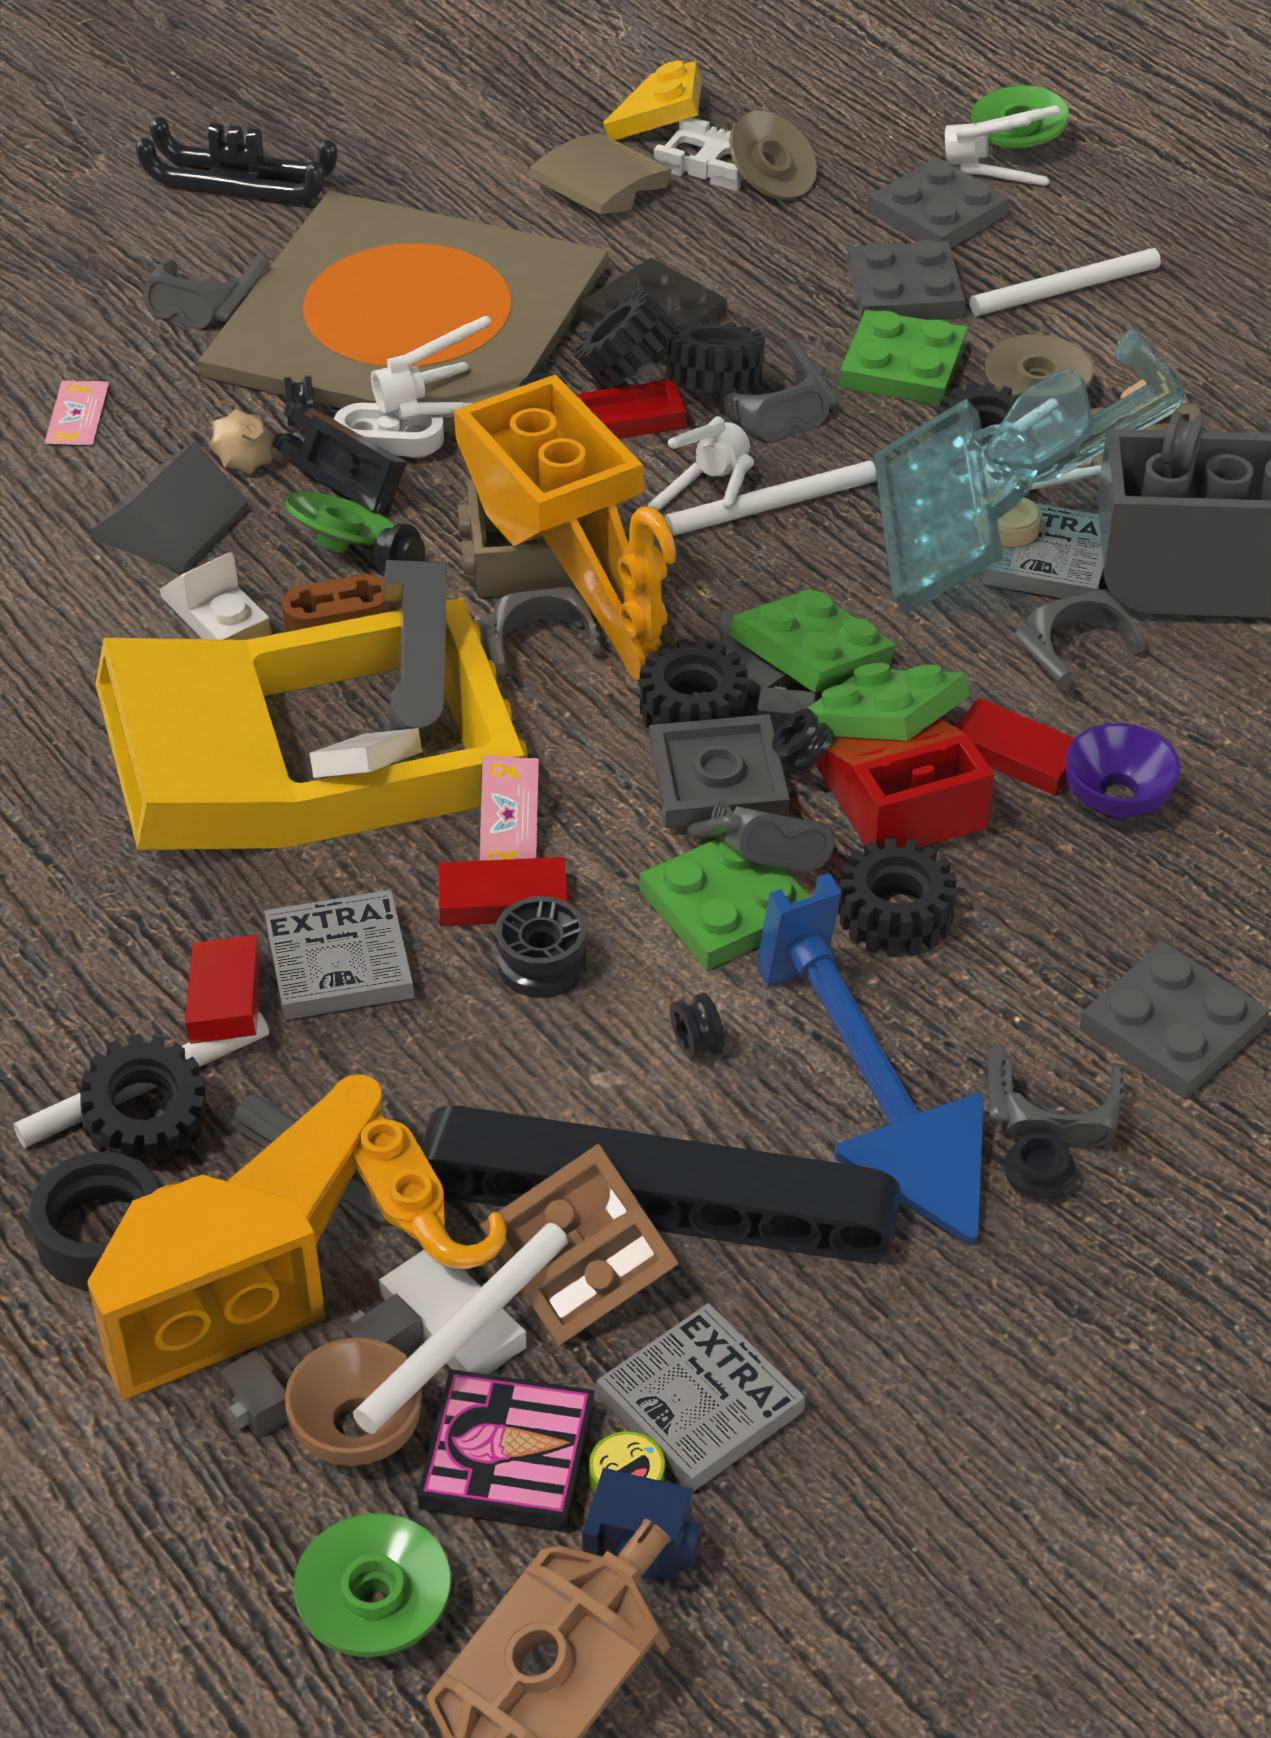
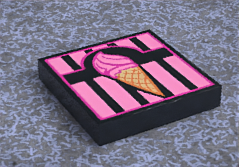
M449 1369L417 1493L418 1509L568 1532L595 1407V1390Z

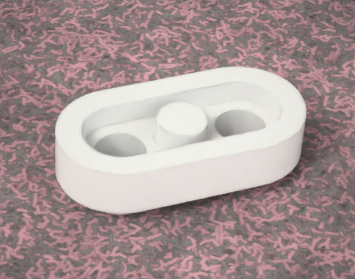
M354 403L340 409L334 417V420L396 456L423 458L437 451L444 442L442 415H416L401 419L398 410L382 413L377 403Z

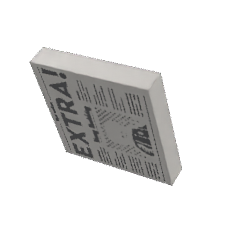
M1036 504L1041 511L1038 537L1030 544L1020 547H1006L992 542L983 569L982 584L1061 599L1099 590L1104 574L1099 514Z
M391 890L264 910L284 1020L414 998L413 981Z
M709 1303L596 1380V1395L632 1432L646 1435L655 1441L663 1452L665 1466L685 1487L693 1488V1492L803 1413L805 1407V1396Z

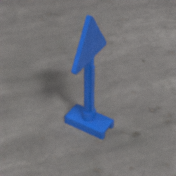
M830 873L817 877L814 897L793 904L789 903L782 889L769 893L756 966L767 987L798 976L809 979L890 1123L887 1126L838 1143L834 1152L835 1159L842 1164L874 1168L891 1175L900 1184V1201L962 1242L968 1245L974 1244L978 1236L984 1103L982 1095L975 1093L925 1112H920L916 1109L834 965L836 963V956L830 945L841 892Z

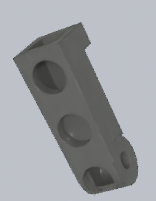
M386 560L383 579V601L401 602L399 683L392 693L388 713L389 722L394 731L419 728L420 740L431 736L438 728L444 705L447 563Z

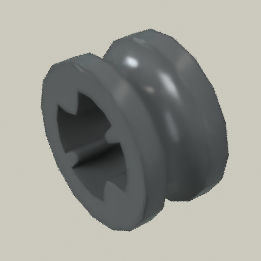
M1174 411L1164 440L1161 464L1169 466L1173 461H1180L1183 464V469L1192 470L1202 438L1203 417L1196 416L1193 421H1186L1182 418V413Z

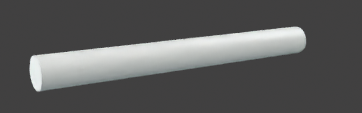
M1151 248L974 295L970 298V308L975 316H980L1156 269L1161 264L1160 254L1156 248Z
M869 460L738 495L733 506L729 509L723 507V500L667 514L665 515V520L673 536L873 483L877 480V471L874 463Z
M258 1011L257 1035L194 1044L189 1042L182 1046L185 1048V1059L187 1060L193 1056L199 1067L268 1036L269 1029L264 1017ZM137 1083L127 1086L116 1094L113 1103L117 1106L158 1086L152 1083ZM80 1093L13 1123L16 1135L22 1146L27 1148L82 1122Z
M547 1223L354 1410L353 1416L359 1426L368 1433L374 1434L568 1244V1238L564 1231L556 1224Z

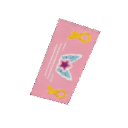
M61 381L44 444L93 445L109 382Z
M483 756L480 860L536 858L539 759Z

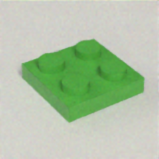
M865 309L840 370L839 388L940 405V400L944 395H948L966 346L968 327L949 324L943 320H924L901 316L891 311Z
M812 589L803 590L797 594L734 615L729 632L730 637L814 693L845 682L854 676V670L860 666L870 663L891 664L896 648V643L877 632L873 624L864 619L855 618L835 605L828 595Z
M870 663L856 668L854 676L841 685L824 690L822 698L807 708L811 709L818 716V723H826L833 730L834 737L909 741L969 697L970 691L967 673L942 672L941 667L938 665H921L909 670H890V666L887 663Z
M720 838L639 873L640 892L707 971L760 947L769 893L782 889L790 904L811 898L785 868L750 861Z

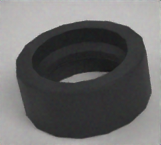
M90 1152L69 1158L47 1172L33 1190L28 1210V1218L41 1265L57 1281L78 1289H89L87 1281L111 1239L98 1243L76 1242L61 1236L57 1229L58 1225L66 1214L83 1203L97 1199H121L132 1203L133 1200L152 1194L161 1188L157 1176L142 1161L119 1152Z

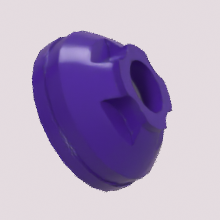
M1108 723L1087 729L1074 738L1068 747L1066 756V779L1072 793L1088 807L1105 814V817L1111 819H1129L1130 817L1150 813L1169 801L1178 783L1180 762L1173 746L1152 730L1132 724ZM1113 784L1123 785L1131 789L1135 796L1130 799L1109 797L1101 789Z

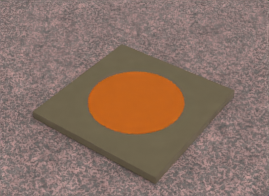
M328 191L199 358V376L285 396L284 377H291L294 382H301L304 380V376H312L314 403L340 409L354 403H376L371 384V372L386 368L387 359L405 355L483 316H489L491 324L488 327L409 366H417L420 372L460 362L468 363L469 370L465 373L424 384L425 397L417 399V402L476 403L516 389L523 379L529 375L541 372L609 265L608 250ZM442 415L444 432L456 435L454 415Z

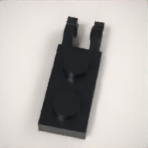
M288 401L283 414L291 421L308 430L305 440L302 441V439L295 435L280 432L276 434L272 446L297 462L296 466L372 512L389 513L407 462L331 417L314 410V408L303 403Z

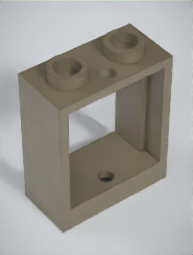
M473 480L467 481L468 504H457L460 539L471 538L468 541H461L464 576L475 575L477 598L506 596L519 592L561 587L577 589L547 543L488 547L486 532H498L500 530L487 517Z

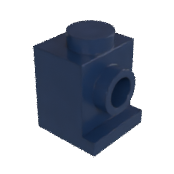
M603 1467L582 1531V1552L603 1557L606 1551H609L618 1557V1554L642 1525V1521L648 1519L653 1525L656 1524L671 1538L669 1544H666L646 1572L641 1575V1578L659 1577L676 1582L681 1566L692 1569L695 1566L702 1540L703 1522L692 1520L693 1488Z

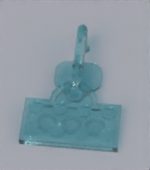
M1132 329L1122 335L1116 345L1114 356L1118 362H1128L1147 385L1093 416L1083 378L1074 370H1062L1025 390L1017 398L1000 425H991L981 429L979 412L966 398L874 453L893 600L905 613L926 601L937 598L947 589L974 574L985 571L992 564L1004 558L997 520L1016 507L1031 489L1033 483L1060 478L1102 454L1104 451L1106 429L1144 430L1174 413V411H1177L1182 406L1185 396L1182 384L1157 352L1142 339L1138 330Z

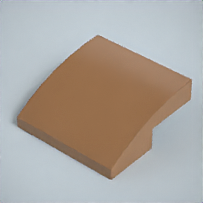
M599 1143L498 1212L502 1215L507 1228L505 1243L499 1251L505 1263L547 1223L559 1226L568 1238V1244L521 1289L558 1346L679 1264ZM487 1219L480 1225L488 1236L490 1224Z

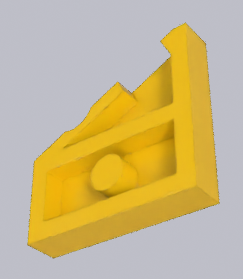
M682 61L668 62L660 66L655 73L650 74L604 121L603 125L607 136L617 140L698 116L702 76L697 61L685 64Z

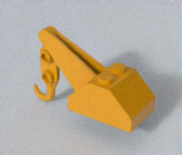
M556 374L454 410L456 440L487 517L513 546L543 536L610 638L630 676L635 680H640L641 665H645V658L651 652L658 656V647L662 646L659 637L662 632V626L667 624V612L661 599V580L667 577L666 563L672 564L676 560V548L671 529L664 516L654 507L641 506L633 513L629 526V542L627 541L617 507L644 493L643 464ZM654 534L659 541L662 553L654 546Z
M366 1075L348 1076L339 1081L321 1101L228 1181L201 1174L178 1184L163 1186L152 1194L132 1201L87 1281L108 1372L123 1401L326 1319L316 1244L356 1169L384 1218L420 1242L423 1250L435 1262L450 1268L470 1269L483 1265L497 1256L505 1243L507 1230L502 1215L498 1212H493L489 1215L490 1232L482 1242L474 1245H462L454 1242L445 1229L443 1187L412 1132L400 1122L383 1118L382 1091L375 1079Z

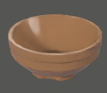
M359 1337L339 1339L322 1345L309 1353L295 1367L285 1391L286 1415L295 1438L305 1450L317 1458L338 1465L354 1466L369 1464L386 1458L400 1449L412 1436L419 1422L422 1405L421 1388L374 1434L368 1433L360 1437H348L340 1433L336 1429L335 1424L342 1414L356 1409L408 1359L407 1356L388 1343Z

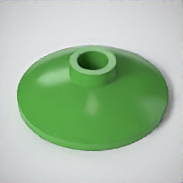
M1028 85L1009 86L992 91L978 100L971 112V124L1051 106L1060 107V113L1056 116L1033 121L1027 126L988 134V142L994 145L1008 148L1033 147L1056 138L1064 131L1069 121V108L1062 97L1048 89Z
M310 491L293 492L287 496L285 503L287 510L299 522L318 533L316 538L317 544L335 552H348L350 544L375 545L379 534L384 529L394 527L381 514L372 512L353 501L329 494Z
M385 1513L356 1515L341 1520L325 1529L308 1545L302 1554L294 1577L295 1604L301 1621L307 1630L327 1647L337 1652L357 1657H379L393 1654L420 1641L441 1619L447 1607L451 1591L449 1562L437 1539L416 1522L401 1516ZM371 1592H381L387 1596L378 1602L361 1601L365 1595Z

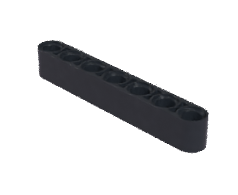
M446 1105L437 1108L431 1113L421 1150L443 1187L444 1198L506 1207L599 1143L657 1231L853 1262L872 1263L880 1261L890 1254L901 1197L900 1184L896 1179L886 1172L874 1168L459 1105Z

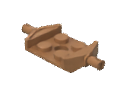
M644 1519L642 1525L621 1550L618 1557L609 1551H606L603 1557L564 1546L542 1549L427 1694L426 1697L430 1710L444 1738H582L648 1650L652 1647L658 1653L664 1655L670 1647L650 1606L639 1589L643 1582L641 1575L646 1572L666 1544L670 1543L671 1538L656 1524L653 1525L650 1520ZM544 1643L558 1645V1657L549 1670L537 1676L522 1674L524 1658L531 1649Z

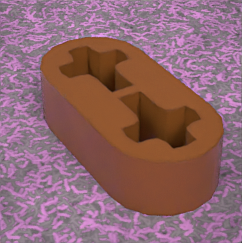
M371 574L301 585L292 588L282 599L284 628L287 632L392 611V602L383 601V578Z

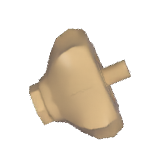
M235 409L227 417L212 422L214 435L209 448L220 457L224 469H237L247 475H251L259 466L272 463V445L275 435L266 427L261 415L247 414Z

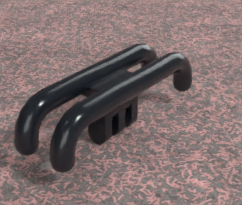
M155 117L150 122L149 129L152 140L142 138L136 143V154L141 167L148 176L158 183L171 187L293 204L307 203L320 194L324 188L325 178L336 167L338 155L336 144L331 140H324L318 145V158L312 162L265 157L260 129L249 128L246 134V144H244L242 127L230 125L226 142L224 126L218 123H211L209 126V149L180 144L172 137L168 122L162 117ZM155 146L162 155L172 162L211 170L207 172L169 166L157 156ZM263 176H266V177H273V178H280V179H287V180L302 181V183L293 184V183H286V182L265 180V179H262V178H263Z

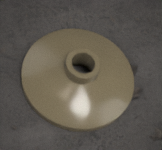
M765 110L750 111L736 121L730 132V152L738 171L751 186L764 195L779 200L797 199L812 187L817 174L815 154L805 135L791 121L779 114Z
M1026 334L1008 338L995 345L986 357L985 374L988 381L994 384V388L1000 392L1003 386L1012 388V397L1021 393L1027 397L1026 403L1045 405L1053 401L1058 403L1066 402L1081 395L1092 381L1093 365L1089 356L1072 342L1050 335Z

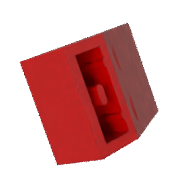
M940 718L909 741L833 737L826 753L815 763V766L864 845L874 841L880 850L884 849L885 839L896 838V847L905 848L907 839L918 841L917 848L980 831L989 826L995 774L968 734Z

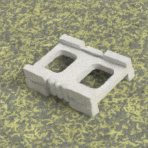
M693 117L679 121V130L665 146L658 144L654 149L655 161L671 168V174L682 176L687 171L688 175L705 180L707 177H710V184L735 191L739 190L741 181L744 178L735 164L719 160L723 155L731 154L729 147L731 131H727L725 134L724 129H719V131H717L716 127L709 129L708 121ZM680 143H689L703 147L696 156H685V151L675 149Z

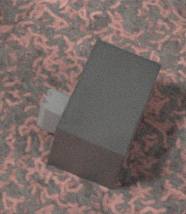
M777 686L774 688L761 687L757 715L770 714L775 734L782 723L793 713L815 703V693L786 690L785 687L781 688V686L779 688Z
M397 1293L366 1314L358 1310V1313L350 1316L351 1324L345 1328L346 1339L355 1337L376 1339L392 1345L404 1354L423 1342L421 1317Z
M256 1351L220 1370L224 1394L232 1403L228 1413L230 1422L235 1426V1430L248 1425L257 1439L288 1422L285 1406V1389Z

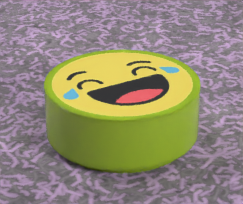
M630 1431L614 1433L602 1439L591 1453L589 1472L590 1485L594 1494L603 1467L665 1482V1459L663 1452L658 1444L646 1435Z

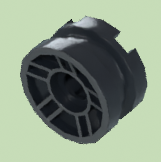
M534 896L515 902L506 908L497 920L495 933L497 971L503 983L510 989L530 998H551L565 994L579 984L578 978L582 971L586 972L587 967L586 922L581 912L573 905L555 897Z

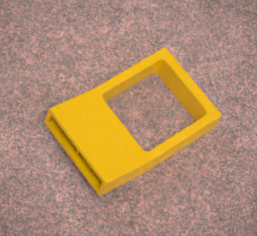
M464 598L446 601L444 694L465 750L387 765L371 772L338 775L304 783L294 782L288 776L264 696L400 669L401 610L248 640L104 638L95 685L137 850L288 848L481 807L483 756L528 758V753L524 740L518 739L514 729L510 703L507 699L502 698L498 688L494 662L487 659L482 647L480 626L476 621H472Z

